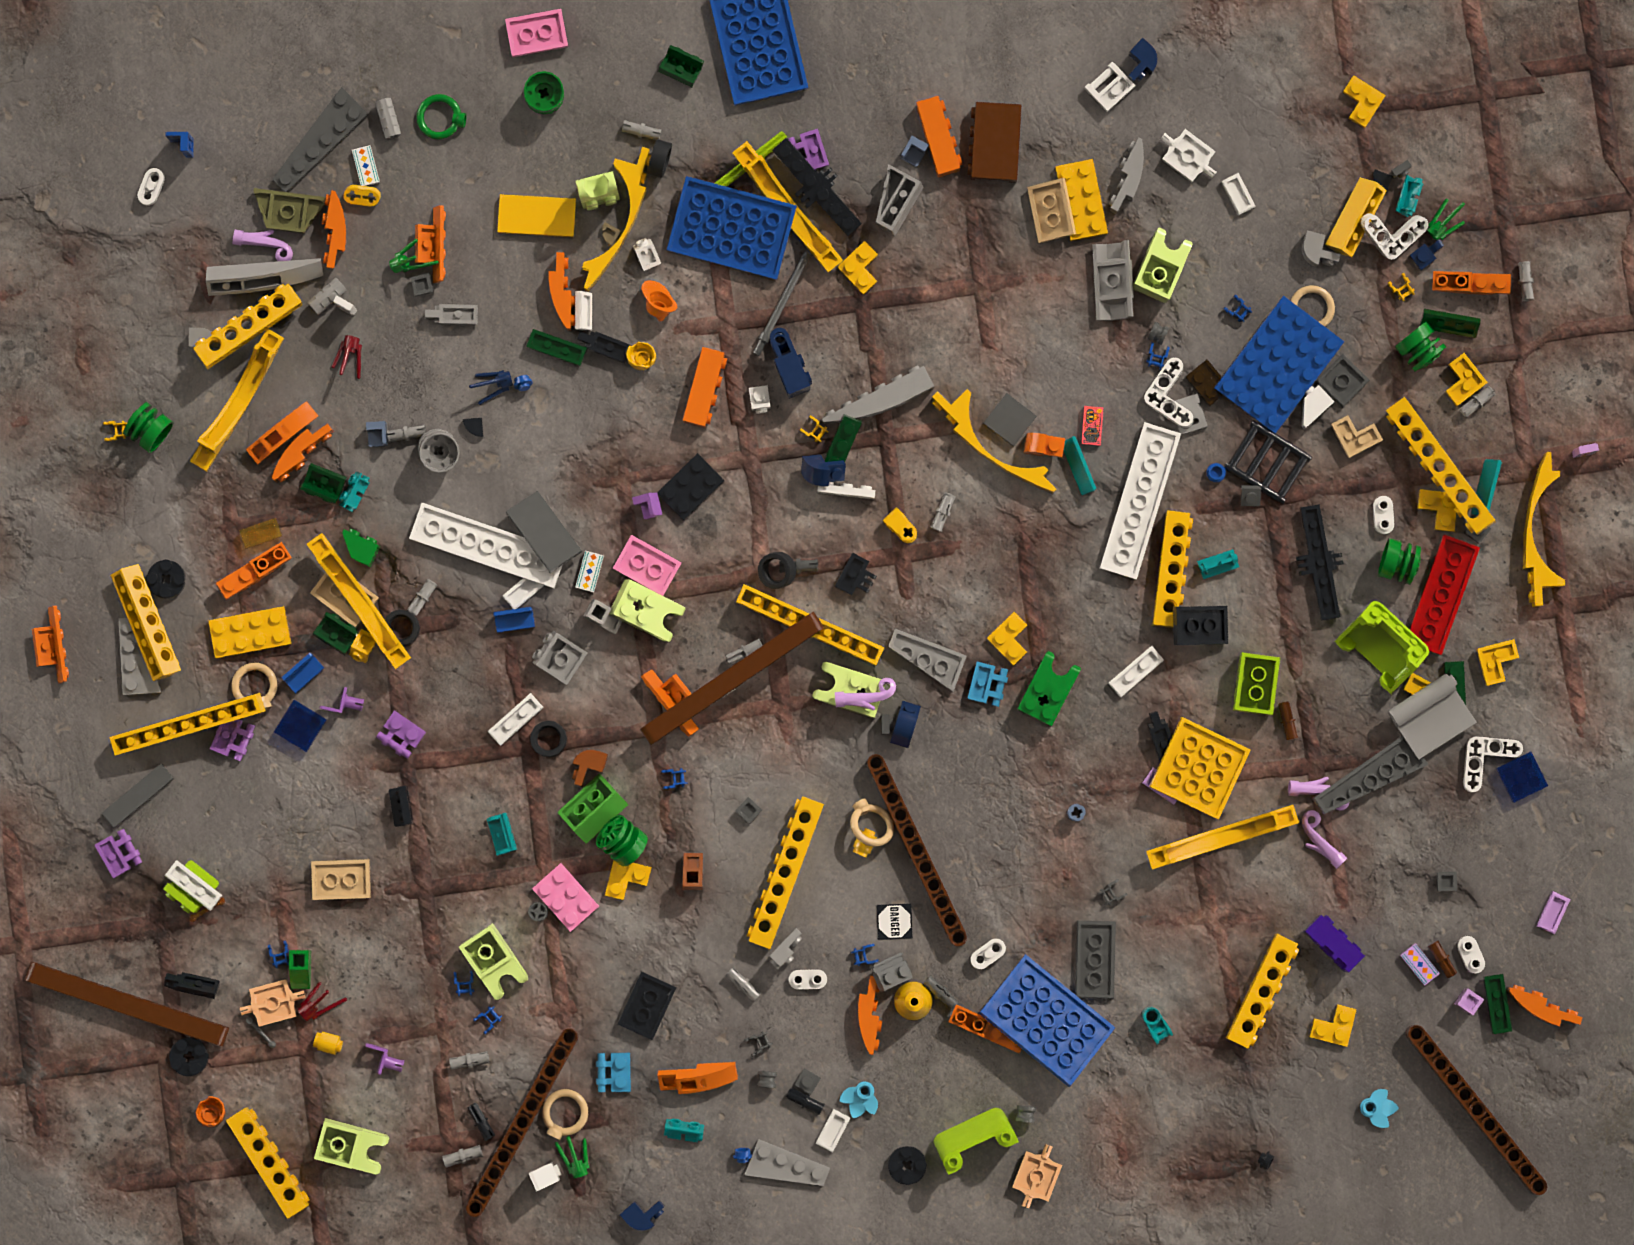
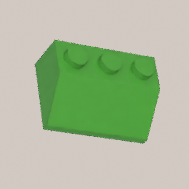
M599 773L557 813L587 844L610 819L622 812L628 804Z

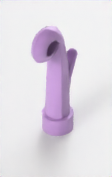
M234 230L233 245L242 246L243 244L278 248L275 253L277 261H290L293 257L292 249L287 243L267 237L273 234L274 230L255 233ZM285 250L287 256L281 257L280 253Z
M883 678L879 682L880 692H835L836 707L849 705L875 710V707L869 703L891 697L896 690V684L891 678ZM889 684L890 688L885 690L883 685Z
M1324 777L1309 782L1290 780L1288 795H1318L1330 787V785H1323L1329 778ZM1349 803L1336 808V810L1346 809L1349 806Z
M1313 810L1307 811L1303 815L1302 826L1314 844L1307 843L1305 846L1325 856L1337 869L1347 857L1342 852H1338L1313 829L1321 821L1319 813ZM1310 816L1315 817L1314 823H1309L1308 818Z

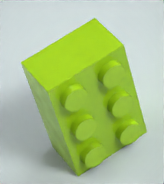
M1240 653L1233 711L1273 715L1280 657Z

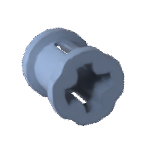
M1074 804L1069 807L1067 814L1069 819L1076 822L1082 820L1086 812L1083 806ZM1074 807L1082 812L1079 814V818L1071 814L1074 811Z

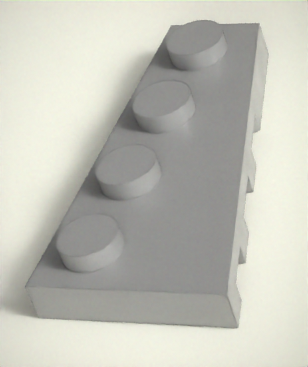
M119 618L123 695L162 693L158 680L153 681L128 618Z
M898 629L894 630L888 646L952 692L954 691L966 660V655Z
M758 1139L744 1175L824 1186L830 1167Z

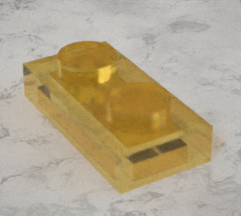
M276 518L239 530L245 549L283 537Z

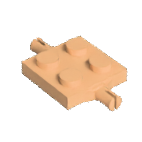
M287 979L249 989L251 1005L240 1007V1011L248 1009L241 1012V1015L253 1012L259 1027L297 1017L294 1007L295 1001L306 998L305 995L298 997V995L305 994L303 990L292 993Z
M1045 1144L1042 1154H1033L1028 1151L1024 1154L1012 1188L1020 1190L1026 1195L1021 1205L1023 1207L1029 1208L1033 1198H1040L1046 1201L1050 1199L1062 1168L1061 1164L1053 1162L1049 1158L1053 1148L1050 1145Z

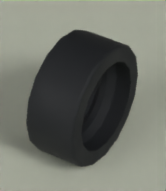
M659 139L656 141L649 161L648 174L660 178L664 176L672 151V143Z
M773 552L765 555L758 565L760 581L771 589H780L790 585L796 575V565L793 559L784 552ZM774 559L780 560L785 567L786 574L780 582L774 581L768 572L769 563Z
M399 609L392 611L385 618L389 627L397 617H406L412 623L413 628L410 636L405 639H398L403 646L410 645L419 635V621L407 610Z
M543 721L532 730L530 742L536 753L543 757H554L563 752L566 747L567 735L566 731L558 723ZM544 728H553L559 733L560 742L553 750H544L538 744V734Z

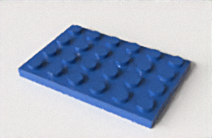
M710 0L734 106L808 89L788 0Z
M686 176L667 250L777 280L797 205Z
M1282 296L1214 388L1276 434L1344 341L1285 296Z
M1026 954L979 1012L983 1018L1068 1087L1073 1084L1115 1029L1111 1023Z

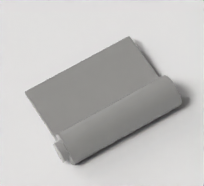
M1444 674L1388 710L1389 716L1418 760L1477 723L1457 693V681L1452 675Z

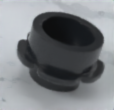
M1270 1151L1266 1154L1262 1153L1258 1160L1260 1168L1268 1170L1274 1160V1156L1270 1154Z

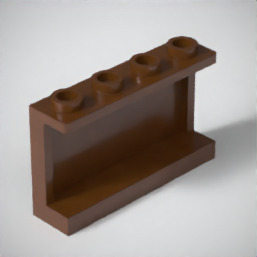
M976 102L975 107L971 108V118L974 119V126H970V137H973V145H969V156H972V164L968 163L967 175H971V180L989 179L1009 181V183L1017 182L1022 104Z

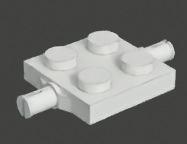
M1185 129L1175 140L1166 133L1160 139L1169 145L1168 152L1162 158V161L1191 183L1202 172H1205L1211 178L1217 173L1208 166L1209 160L1215 154V151Z

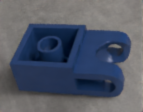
M784 328L774 329L770 334L771 346L776 356L774 363L789 399L810 391L812 379L808 371L804 372V360L801 354L797 355L788 332ZM778 337L784 338V341L782 343H778L775 339H777Z

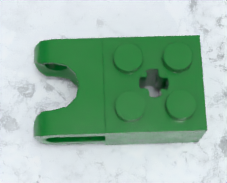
M1050 651L1043 657L1017 710L1052 727L1081 671V667L1073 665L1066 675H1056L1052 670V663L1055 657ZM1045 696L1048 704L1041 706L1038 698Z

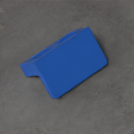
M165 132V136L170 142H180V151L186 158L194 157V138L189 132Z
M532 607L493 612L497 633L535 627Z
M309 653L282 676L281 679L297 693L325 668L312 653Z

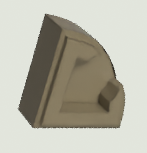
M604 222L602 234L608 246L612 247L616 243L621 230Z

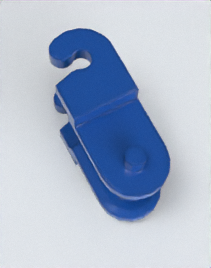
M1234 295L1233 297L1241 303L1238 309L1232 312L1224 307L1223 310L1231 317L1233 315L1237 317L1239 322H1245L1244 317L1248 313H1252L1251 307L1245 306L1243 304L1245 301ZM1243 307L1245 311L1239 316L1237 313Z
M1152 342L1149 350L1150 360H1147L1146 363H1149L1148 367L1154 365L1158 366L1159 370L1164 367L1163 361L1167 359L1170 347L1167 346L1165 355H1156L1152 352L1154 346ZM1152 357L1162 359L1161 363L1152 361Z
M683 768L680 771H674L673 769L661 770V773L672 772L674 782L671 786H663V789L675 788V785H682L684 787V784H688L684 780L686 770H683ZM676 773H680V783H676Z
M286 940L283 941L285 945L283 953L273 954L271 945H268L269 955L273 957L274 963L272 964L276 969L278 965L285 963L289 966L287 955L289 948ZM285 956L284 960H276V957Z
M874 943L862 946L863 949L860 950L855 948L851 952L852 954L854 953L856 960L854 965L861 966L860 964L864 962L867 964L879 962L878 959L868 962L866 958L865 948L875 946ZM862 951L864 961H860L858 952Z
M470 970L471 981L458 982L457 972H454V984H457L458 990H456V993H458V996L462 993H470L472 995V992H474L471 985L474 982L473 970ZM460 985H469V989H460Z
M489 1006L485 1014L482 1012L473 1019L475 1022L483 1016L490 1023V1027L483 1032L484 1034L494 1027L493 1024L496 1021H501L502 1015L498 1016L493 1010L494 1006L492 1008ZM489 1012H490V1013L493 1015V1017L495 1018V1020H494L493 1022H492V1021L490 1020V1018L487 1016V1014H488Z

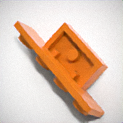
M443 205L433 208V225H415V239H418V242L415 243V263L439 261L438 264L433 265V283L442 282L446 274L444 268L446 256L444 249L446 237L444 221L446 213Z
M51 606L48 608L50 626L33 628L32 635L37 667L55 665L58 684L67 682L69 671L65 667L64 661L66 659V651L62 646L64 636L63 630L60 629L59 625L61 614L57 610V606Z
M652 669L641 676L645 685L650 688L666 710L692 694L677 674L670 677L664 684ZM692 719L680 726L681 731L688 737L699 730Z

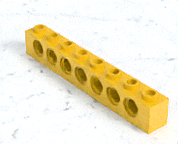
M1403 397L1386 411L1389 415L1386 418L1392 426L1394 424L1398 426L1400 430L1397 433L1403 441L1406 439L1409 441L1411 446L1408 448L1413 455L1420 456L1422 459L1420 464L1426 472L1430 470L1434 475L1431 479L1437 487L1441 485L1445 490L1442 494L1448 502L1453 501L1456 505L1454 510L1460 518L1464 516L1467 520L1465 525L1471 534L1475 531L1478 535L1494 524L1496 520L1408 400ZM1404 416L1411 418V422L1407 426L1401 425V419ZM1416 431L1422 433V438L1419 441L1412 440V434ZM1426 447L1433 448V454L1429 457L1423 455V450ZM1438 462H1443L1445 465L1444 470L1441 472H1436L1434 469L1435 464ZM1450 477L1456 479V484L1453 487L1446 486V480ZM1466 493L1467 500L1464 503H1459L1457 501L1458 494ZM1470 509H1478L1479 514L1476 518L1468 516Z
M745 584L736 600L737 604L788 627L809 615V613ZM819 618L825 628L812 636V638L874 666L877 665L884 647Z
M257 693L109 738L114 755L116 756L264 712L265 708L261 694Z
M803 796L801 800L797 799L793 809L797 811L794 818L790 817L787 825L790 831L788 836H783L780 844L783 850L781 854L777 853L773 863L777 865L774 872L770 871L767 879L770 885L768 890H763L760 898L763 904L761 908L757 907L753 917L757 920L755 925H750L747 937H750L749 942L771 949L824 804ZM806 812L810 815L808 823L800 822L799 816L801 813ZM797 830L802 831L804 834L803 839L799 842L792 838L793 832ZM790 848L795 849L797 852V856L793 860L786 857V851ZM784 866L790 869V875L786 878L779 875L780 868ZM777 884L781 885L784 889L783 894L780 896H776L772 892V888ZM768 903H774L777 906L774 914L766 912L765 908ZM761 921L769 922L770 929L767 932L760 931L759 924Z

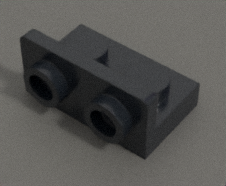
M408 786L389 789L394 826L400 827L414 824Z

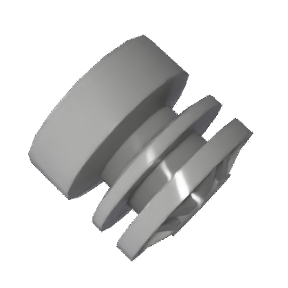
M439 428L424 433L417 447L419 457L424 466L438 473L446 472L453 468L458 462L460 455L459 445L453 435ZM436 445H437L438 447L442 446V447H441V450H442L441 453H439L438 451L435 452L434 447H435Z

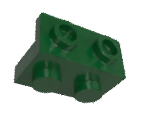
M670 45L665 58L659 66L658 72L692 88L701 73L704 60Z
M311 463L300 489L308 495L321 497L325 502L336 503L340 498L347 477Z
M326 612L324 618L313 632V636L345 656L358 635L357 629L349 623L345 624L340 621L341 618L338 615Z

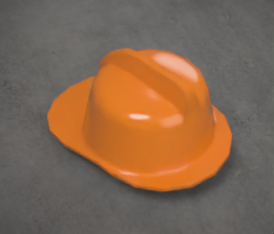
M651 280L645 281L642 284L641 290L647 300L646 310L650 315L656 317L659 321H663L670 312H674L677 309L676 302L665 286Z

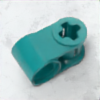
M1146 1007L1142 1011V1019L1156 1045L1167 1036H1173L1170 1027L1156 1008ZM1149 1011L1156 1013V1018L1153 1021H1148L1146 1018V1014Z

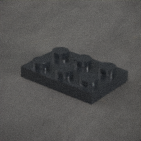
M697 453L657 494L684 521L725 480Z
M1227 606L1173 607L1174 645L1228 644Z
M641 971L618 1025L653 1040L677 987Z

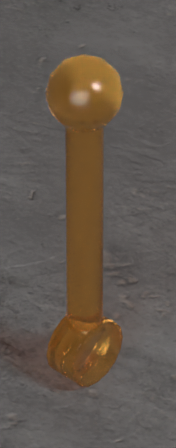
M221 897L214 908L225 904V899ZM205 908L195 915L192 914L189 920L195 922L198 917L210 910Z

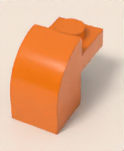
M1027 433L1023 453L1062 458L1065 438L1048 436L1041 433Z

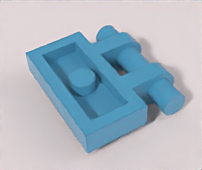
M976 662L967 699L986 704L989 696L993 698L992 705L999 707L1000 701L1004 697V694H1002L1004 685L1008 681V669L1001 668L999 675L994 674L995 666ZM992 680L997 681L995 692L990 691Z
M597 1053L596 1067H598V1078L596 1079V1085H598V1092H606V1084H611V1092H631L630 1053H611V1061H605V1053ZM605 1067H611V1078H605Z

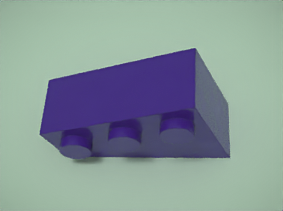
M1319 915L1303 932L1343 972L1349 973L1365 955L1360 952L1361 949L1354 942L1351 943L1347 939L1348 936L1341 929L1337 930L1333 926L1334 922L1327 915L1324 917Z

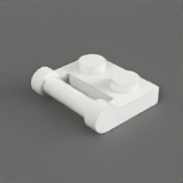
M1111 62L1108 68L1091 84L1088 83L1084 89L1108 112L1135 85L1115 63ZM1114 73L1117 77L1098 93L1095 89Z

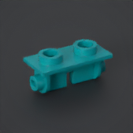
M1406 175L1396 212L1406 217L1412 216L1415 213L1418 199L1414 198V196H1420L1423 179L1417 177L1414 179Z
M359 472L352 474L348 480L349 486L347 490L343 491L340 495L339 506L346 507L351 512L354 509L356 510L362 499L356 493L357 491L362 494L365 493L370 483L368 482L370 478L365 475L362 476V473Z
M1233 549L1197 561L1203 579L1239 568L1238 557Z
M675 1118L666 1119L664 1136L681 1140V1135L685 1134V1141L698 1143V1141L703 1139L705 1125L695 1121L683 1122Z

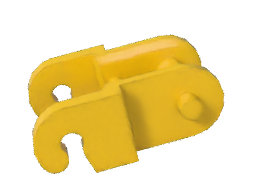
M1402 273L1401 275L1406 282L1405 285L1399 289L1392 286L1391 281L1388 282V285L1393 293L1396 292L1398 294V299L1404 302V298L1408 295H1415V290L1410 287V280L1406 277L1405 273ZM1407 287L1409 291L1401 294L1400 291Z
M810 415L809 418L817 423L813 431L807 433L802 428L799 431L807 437L812 436L815 438V442H822L820 438L825 432L828 433L829 431L826 430V426L822 427L819 425L820 421ZM819 427L822 430L816 437L814 433Z
M103 422V425H113L115 429L114 437L104 438V441H116L119 437L126 439L127 436L123 434V430L127 422ZM117 426L122 428V434L118 435Z

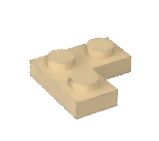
M1348 415L1331 424L1348 458L1383 441L1374 423L1358 432Z

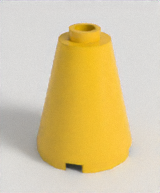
M919 982L903 984L899 987L894 997V1005L897 1012L908 1020H919L925 1017L931 1010L933 1003L931 992ZM912 998H916L918 1000L917 1005L911 1004Z

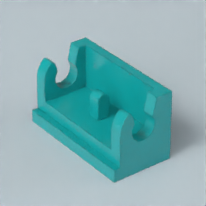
M502 813L487 818L496 855L516 851L517 846L508 814Z

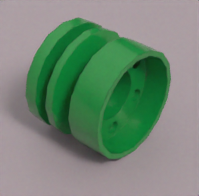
M547 71L536 72L531 75L524 87V96L528 107L535 113L542 115L552 114L557 111L564 99L563 84L560 79ZM547 90L549 97L541 98L540 91L544 92Z
M1427 322L1423 323L1395 346L1401 356L1409 353L1413 355L1408 360V364L1417 360L1418 364L1412 368L1414 372L1427 367L1446 348L1444 343L1438 348L1434 346L1441 340L1439 337L1430 341L1429 337L1433 334L1434 330Z
M146 402L129 418L123 434L127 437L131 436L132 441L142 437L139 446L148 453H152L165 440L174 422L164 414L155 419L158 410L156 408L151 409L152 405Z
M1388 538L1381 557L1378 577L1391 580L1396 572L1398 573L1397 582H1402L1404 575H1406L1405 584L1411 585L1419 569L1421 546L1416 545L1411 553L1412 544L1408 543L1403 551L1401 550V541Z
M617 815L610 819L600 830L596 845L605 854L611 855L615 862L624 867L633 863L642 854L647 845L648 837L638 827L633 826V823L628 821L626 817Z

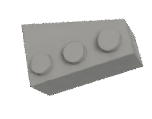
M888 164L876 223L882 230L896 236L924 187L921 181Z

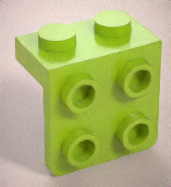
M192 860L186 863L185 867L214 889L218 887L219 881ZM173 882L167 883L164 887V890L167 892L165 895L172 901L178 900L182 904L180 907L187 913H197L203 906Z

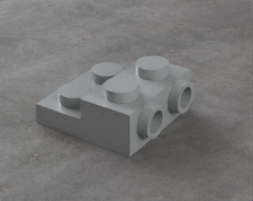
M552 631V633H547L544 637L543 643L545 644L541 650L537 649L532 656L534 661L532 663L567 685L587 655V652L557 632Z
M797 928L770 955L772 958L770 963L777 969L783 964L787 966L794 959L792 956L794 952L789 946L795 947L802 939L800 937L802 933Z

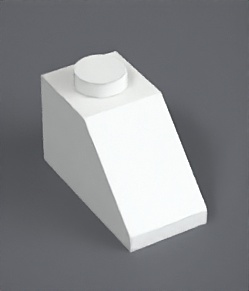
M1319 385L1316 388L1311 386L1305 392L1306 397L1302 401L1303 429L1308 427L1334 403Z
M553 1162L529 1173L536 1191L559 1181V1176L561 1175L558 1165H554Z

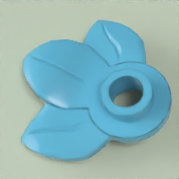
M863 1081L856 1087H848L840 1097V1102L850 1103L849 1109L852 1118L861 1116L865 1111L873 1115L877 1111L878 1101L874 1096V1087L869 1082ZM864 1087L868 1089V1094L866 1095L861 1093V1089Z
M1386 1089L1375 1090L1370 1098L1364 1099L1360 1104L1361 1113L1369 1117L1373 1125L1380 1128L1389 1127L1387 1116L1394 1114L1399 1109L1396 1103L1387 1099L1388 1091ZM1368 1104L1373 1106L1371 1111L1366 1110Z

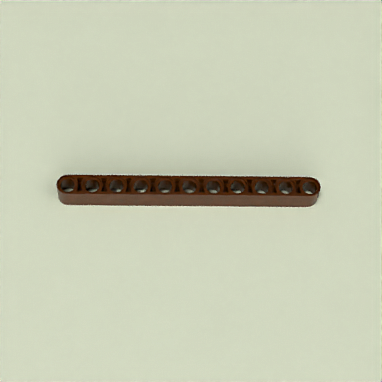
M814 612L810 613L640 729L650 745L656 743L825 627Z
M874 754L867 761L868 769L950 942L954 946H962L967 941L966 932L883 757ZM873 758L881 760V766L877 769L870 765V761ZM880 776H888L890 782L887 786L879 784ZM889 793H895L898 796L896 803L892 804L887 801ZM903 810L906 813V818L903 821H898L895 818L896 811ZM910 827L914 830L912 838H906L903 835L905 828ZM914 845L922 847L921 855H913L911 849ZM927 862L930 864L931 869L928 873L920 871L921 863ZM930 880H936L939 883L936 891L928 888ZM939 897H944L947 900L946 907L939 908L936 905V900ZM949 914L955 917V923L952 926L946 925L944 921L945 917ZM960 932L963 934L964 938L961 943L953 941L954 933Z
M30 962L25 981L219 1046H224L229 1031L227 1026L39 963Z
M1419 1025L1409 1026L1406 1029L1407 1039L1525 1187L1533 1194H1544L1548 1188L1544 1178L1424 1028ZM1414 1028L1420 1031V1036L1417 1039H1413L1411 1036V1031ZM1427 1043L1432 1046V1051L1429 1054H1425L1423 1051V1046ZM1438 1059L1444 1061L1442 1069H1437L1435 1066V1062ZM1450 1074H1454L1457 1079L1452 1085L1447 1081ZM1466 1089L1469 1093L1468 1098L1465 1100L1460 1098V1091ZM1476 1104L1481 1107L1478 1115L1472 1113V1107ZM1486 1120L1493 1122V1127L1490 1130L1484 1128ZM1499 1135H1503L1505 1137V1143L1503 1145H1498L1496 1143V1138ZM1515 1150L1517 1158L1511 1161L1508 1154L1510 1151ZM1527 1165L1529 1167V1173L1528 1175L1523 1176L1521 1174V1168ZM1535 1181H1540L1542 1184L1539 1191L1533 1189Z
M567 1028L559 1036L467 1203L466 1211L470 1216L477 1217L481 1215L487 1207L578 1041L579 1036L575 1029ZM569 1031L575 1035L574 1041L570 1043L564 1039L565 1033ZM557 1049L565 1051L564 1059L556 1058L555 1051ZM547 1066L555 1067L556 1074L550 1077L546 1074ZM538 1083L546 1085L547 1090L545 1093L537 1092L536 1086ZM529 1100L536 1101V1110L528 1109L527 1102ZM519 1117L527 1119L528 1124L526 1127L522 1128L518 1125ZM510 1134L518 1136L517 1144L509 1143L508 1137ZM501 1151H506L509 1154L508 1161L503 1162L499 1159ZM492 1168L499 1170L500 1175L496 1179L489 1175V1171ZM482 1185L490 1188L489 1195L484 1196L481 1194L480 1187ZM473 1202L480 1204V1212L475 1213L471 1210L470 1206Z

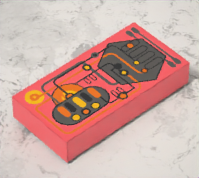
M1084 406L1081 445L1101 446L1103 407Z

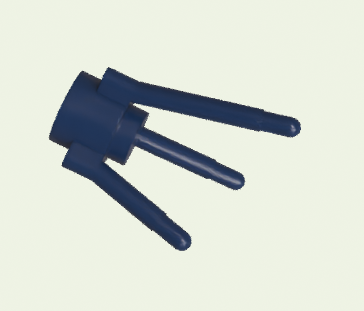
M502 370L499 372L475 374V377H496L492 380L469 385V388L496 383L498 388L502 387L478 402L479 405L502 392L509 391V386H513L509 371L504 372Z

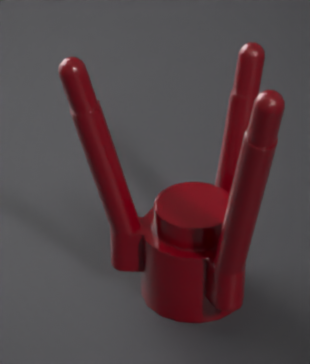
M345 335L344 341H341L340 348L331 366L332 369L335 368L344 351L345 354L339 375H343L349 353L355 354L356 351L357 379L361 378L362 345L359 344V338Z
M318 982L307 998L301 1003L298 1012L306 1021H309L311 1018L315 1020L323 1013L346 1002L347 998L345 997L316 1012L318 1010L316 1005L329 993V990H326L314 1002L310 1001L322 984Z

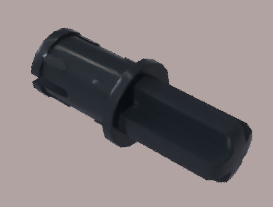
M790 1088L786 1095L789 1100L801 1105V1108L805 1107L820 1115L825 1105L809 1097V1094L805 1095L793 1088Z
M477 1103L471 1104L468 1107V1111L476 1123L474 1126L478 1127L484 1141H487L494 1137L495 1133L487 1121L488 1117L485 1118Z

